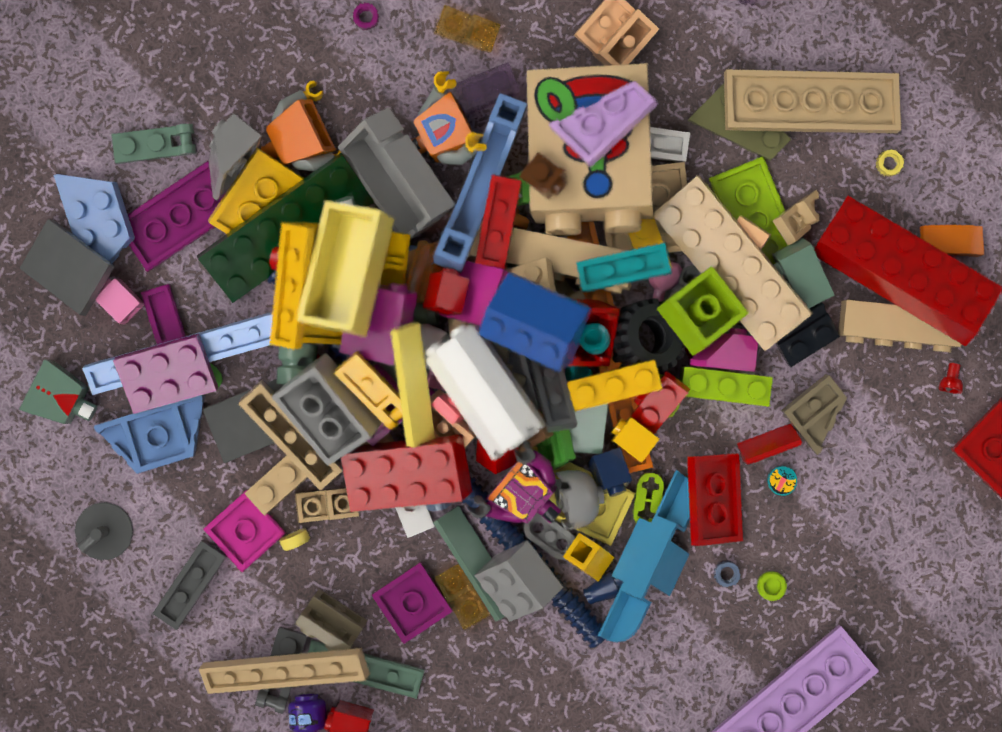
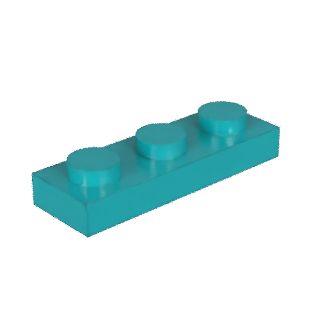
M665 243L576 262L583 293L672 274Z

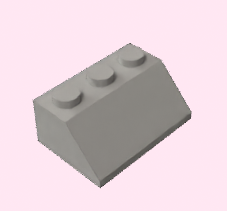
M325 353L300 371L275 392L271 398L325 464L329 466L369 440L382 422L334 374L335 369L338 367L329 355Z

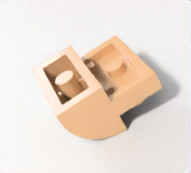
M603 0L576 31L574 36L603 65H628L657 33L659 28L639 9L635 10L626 0Z

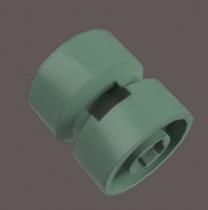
M302 343L301 349L279 346L278 359L282 362V365L277 367L276 384L285 385L305 367L317 360L318 345Z

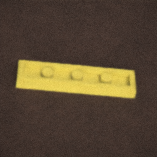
M412 322L391 330L406 445L408 447H416L435 439L420 323Z

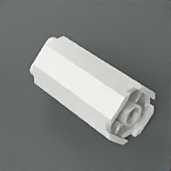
M464 324L449 334L452 339L443 344L438 342L426 351L428 358L425 361L494 461L504 456V452L508 449L512 451L524 441L539 432V429L544 428L547 424L490 341L478 334L480 326H473L472 324L465 326Z

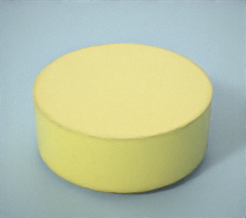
M302 528L285 535L279 542L283 550L288 551L308 542L310 536L306 528Z

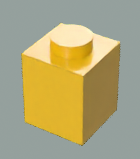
M629 417L626 421L621 418L611 431L615 435L612 441L641 463L659 441L658 437L632 417Z
M578 533L563 556L564 559L598 582L615 558L581 533Z

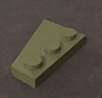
M724 83L687 120L737 144L743 149L760 157L763 156L768 161H771L791 140L784 131L725 130Z

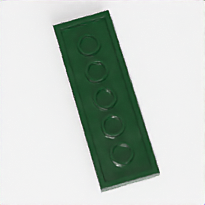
M339 153L197 255V258L231 302L234 303L265 281L275 271L270 267V254L274 247H280L282 223H320L325 201L336 203V200L353 196L355 205L365 208L373 204L374 200L345 158Z

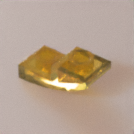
M444 5L442 6L433 34L491 53L501 25L473 14L471 16Z
M459 563L434 577L463 630H467L490 617L480 596Z

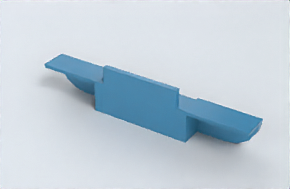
M677 470L669 483L652 522L641 518L638 519L612 574V577L623 581L598 634L599 637L607 641L623 642L635 635L652 603L644 598L649 586L652 585L670 596L689 557L688 552L671 541L676 529L685 532L690 521L688 478Z

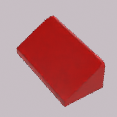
M787 424L739 442L737 447L743 463L750 465L798 447L802 444V440L791 424Z

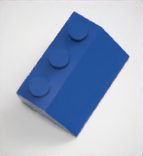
M508 272L486 308L478 334L559 372L573 362L591 308L515 273Z

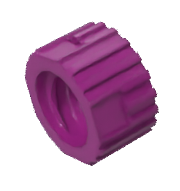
M360 3L354 9L352 17L359 29L367 31L378 24V10L372 4ZM364 11H370L373 15L371 22L365 23L360 21V14Z

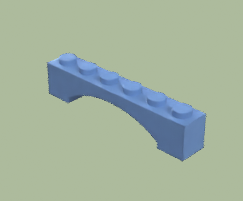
M499 93L481 140L482 144L487 145V149L483 152L477 151L458 201L435 251L433 263L457 270L460 274L462 273L484 218L492 174L501 175L524 118L527 103Z

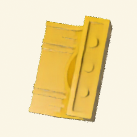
M282 223L270 344L290 349H301L302 343L341 345L342 332L313 327L296 320L320 223ZM391 232L380 284L389 286L390 283L405 284L411 234Z

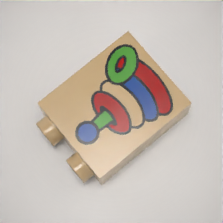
M647 63L527 70L529 163L539 152L558 168L561 166L565 169L567 174L565 188L559 195L555 196L553 194L549 200L530 186V212L536 224H545V233L547 235H577L581 233V222L605 221V231L609 233H633L641 230V219H654L650 112L591 168L548 125L557 119L561 121L573 115V111L581 107L585 109L601 101L603 96L634 81L649 94Z

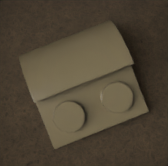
M319 589L301 613L295 625L300 627L303 634L311 638H317L325 644L329 651L350 649L368 620Z

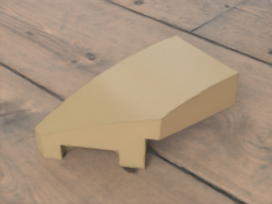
M817 190L796 202L773 220L787 245L798 241L811 229L812 224L819 222V214L815 211V200L819 199Z

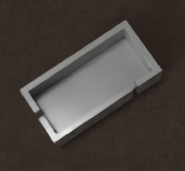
M388 107L364 119L338 146V149L379 209L394 218V231L411 234V240L430 229L440 218L454 208L455 204L408 134L405 136L402 134L403 127Z

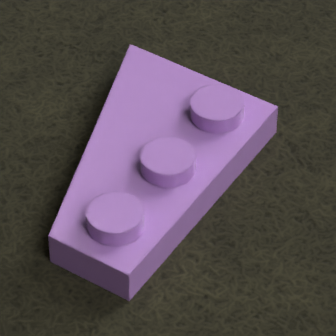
M634 81L603 96L601 101L585 109L581 107L573 111V115L561 121L557 119L548 125L591 168L657 106V103L650 94Z

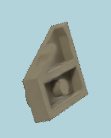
M825 374L781 411L812 451L818 455L823 449L821 445L828 431L832 430L836 422V415L841 411L847 397L832 377Z

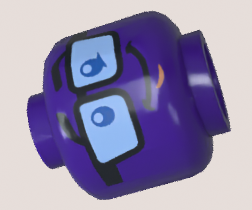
M315 693L296 695L295 700L288 705L290 730L293 732H318L323 730L327 720L326 702L318 698V694Z

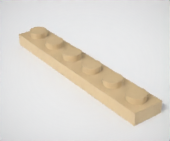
M362 648L204 662L199 668L208 694L365 681L370 675Z

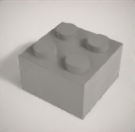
M528 540L496 554L474 575L480 582L482 589L490 595L501 614L509 622L543 609L563 588Z

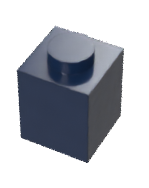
M621 448L595 455L588 462L596 486H601L604 494L608 493L610 497L626 492L625 488L633 481Z

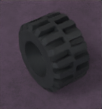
M656 298L644 299L621 307L612 350L614 353L612 360L615 363H621L619 368L655 359L659 373L678 364L676 360L682 359L685 353L681 349L687 347L656 309L665 301L659 302V299ZM642 322L646 323L654 333L655 344L651 353L643 348L639 340V328Z

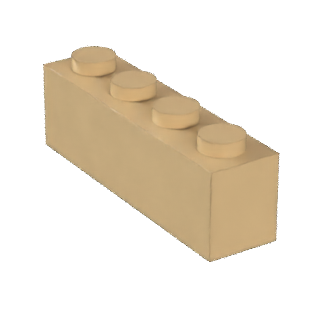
M854 300L841 301L838 333L840 336H845L848 343L863 344L865 338L874 339L875 345L893 347L894 341L904 342V348L922 350V344L933 345V351L951 353L952 347H961L959 342L897 305Z
M261 380L240 399L239 405L321 491L342 472V464L339 460L329 466L325 464L271 398L275 392Z

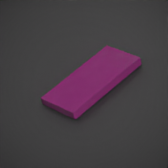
M209 161L128 214L135 239L129 246L146 272L151 271L215 228V226L208 222V219L223 196L218 201L213 198Z

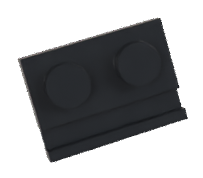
M822 302L809 308L813 314L776 342L782 357L790 368L840 337Z

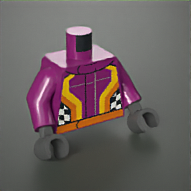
M524 441L523 446L526 451L519 452L517 449H514L518 462L486 498L489 502L485 503L480 495H476L473 498L480 505L477 508L468 507L473 517L482 518L486 516L507 522L529 523L538 513L551 524L562 511L549 500L557 489L555 484L556 476L551 461L536 450H533L529 441Z

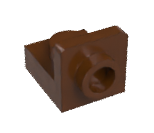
M539 152L519 175L520 179L548 200L553 194L555 196L559 195L567 184L565 180L567 178L566 170L561 166L558 168Z

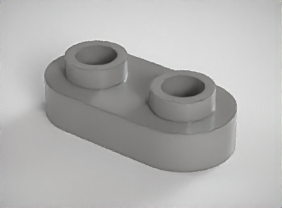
M538 513L529 523H524L523 525L524 533L528 539L556 559L565 560L563 556L575 539L573 534L555 521L550 524ZM535 522H541L544 526L540 533H536L532 529ZM559 539L567 541V547L563 550H559L556 547V542Z

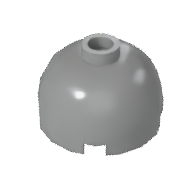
M579 470L556 472L560 479H556L557 489L555 491L556 505L565 514L566 519L560 520L565 530H573L588 526L597 517L599 504H604L602 487H597L594 479L588 473Z

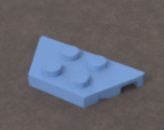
M63 174L53 175L72 234L110 263H113L119 257L120 251L123 248H127L135 239L118 183Z
M200 395L136 414H130L95 425L94 429L112 445L113 450L127 461V464L136 474L195 456L205 396Z

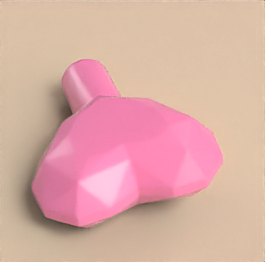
M671 262L672 274L648 279L654 288L652 298L659 299V302L664 301L666 291L672 289L679 282L682 272L679 263Z

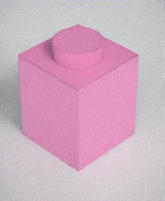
M117 278L113 280L108 279L96 298V301L119 324L123 325L144 306V302L122 280Z

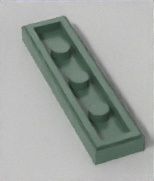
M457 506L435 520L433 524L495 622L499 621L505 616L501 614L496 603L482 589L480 582L474 576L492 558L460 507Z
M311 640L308 653L329 651L323 642ZM363 653L370 675L365 681L353 682L417 699L425 669Z

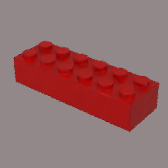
M847 196L814 249L818 259L965 347L977 335L1002 293L1001 285L850 196Z

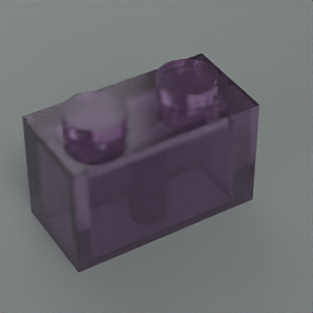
M509 62L460 81L454 87L465 116L495 105L499 93L513 98L518 96L520 92Z

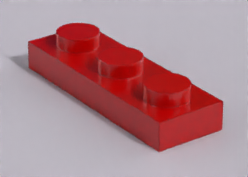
M492 174L475 260L476 264L500 269L506 268L522 180Z

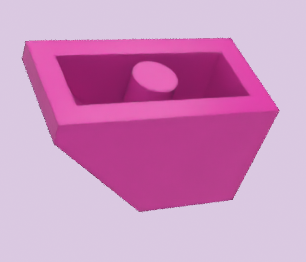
M730 328L729 334H722L709 346L695 354L690 359V366L755 372L758 342L753 336L747 335V330Z

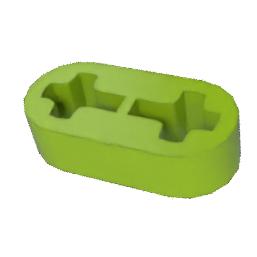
M653 472L642 474L637 481L633 506V519L636 523L639 518L642 519V517L638 516V512L644 510L645 501L650 502L649 510L654 515L661 503L664 483L662 478ZM649 477H653L654 482L658 484V489L652 490L651 499L646 498L647 489L642 487V483L648 482ZM648 518L647 521L652 522L653 518Z

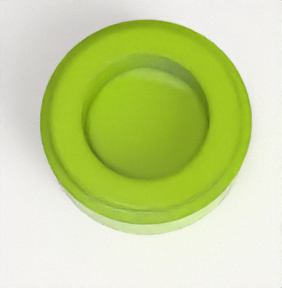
M764 572L757 580L758 593L768 601L779 600L786 593V580L778 572Z

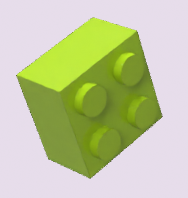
M712 266L656 308L692 355L709 346L748 314L747 310Z

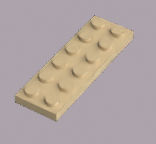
M729 69L724 72L725 130L898 133L901 131L899 73Z
M699 175L653 213V216L700 273H703L711 266L715 269L747 310L748 314L740 322L764 351L768 350L813 314Z

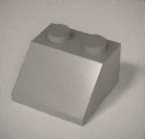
M235 114L227 121L221 120L212 131L214 138L209 145L211 151L208 161L212 195L216 201L228 191L255 149L259 147L261 135Z

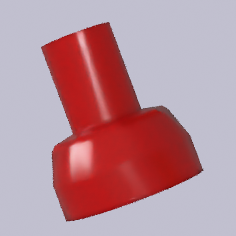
M949 363L947 377H944L939 384L940 391L953 394H961L963 392V382L958 379L961 365Z

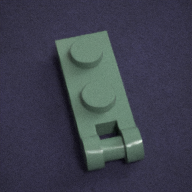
M179 124L171 127L111 134L115 163L123 164L196 154V145L192 144L191 134H194L193 124ZM180 136L181 145L173 147L172 137Z

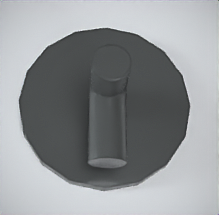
M107 502L96 503L86 508L78 517L75 526L78 548L89 557L98 560L114 559L123 554L130 545L133 535L132 522L127 513L118 505Z

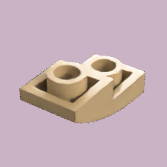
M346 488L295 494L298 523L359 516L358 511L350 512Z

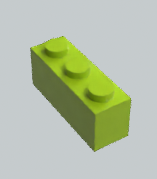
M681 367L679 381L690 389L685 397L766 407L770 405L773 377Z

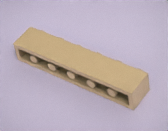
M482 223L466 261L475 263ZM513 228L506 268L503 270H507L508 266L517 267L546 257L552 260L554 281L564 282L565 278L576 280L575 284L581 286L576 262L625 252L626 250ZM632 283L609 287L604 290L622 294V290L630 291Z

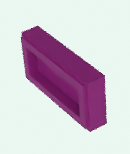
M170 284L141 292L156 344L185 337L186 334Z

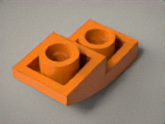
M925 225L920 227L921 239L950 256L979 257L984 255L983 226Z

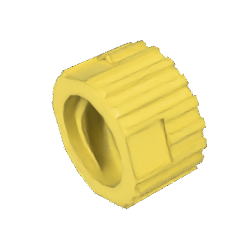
M893 149L882 152L876 159V168L883 176H894L904 167V158ZM886 157H892L895 160L896 166L894 169L888 170L884 167Z

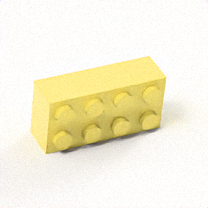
M325 201L297 321L322 329L362 337L367 336L394 218L380 210Z

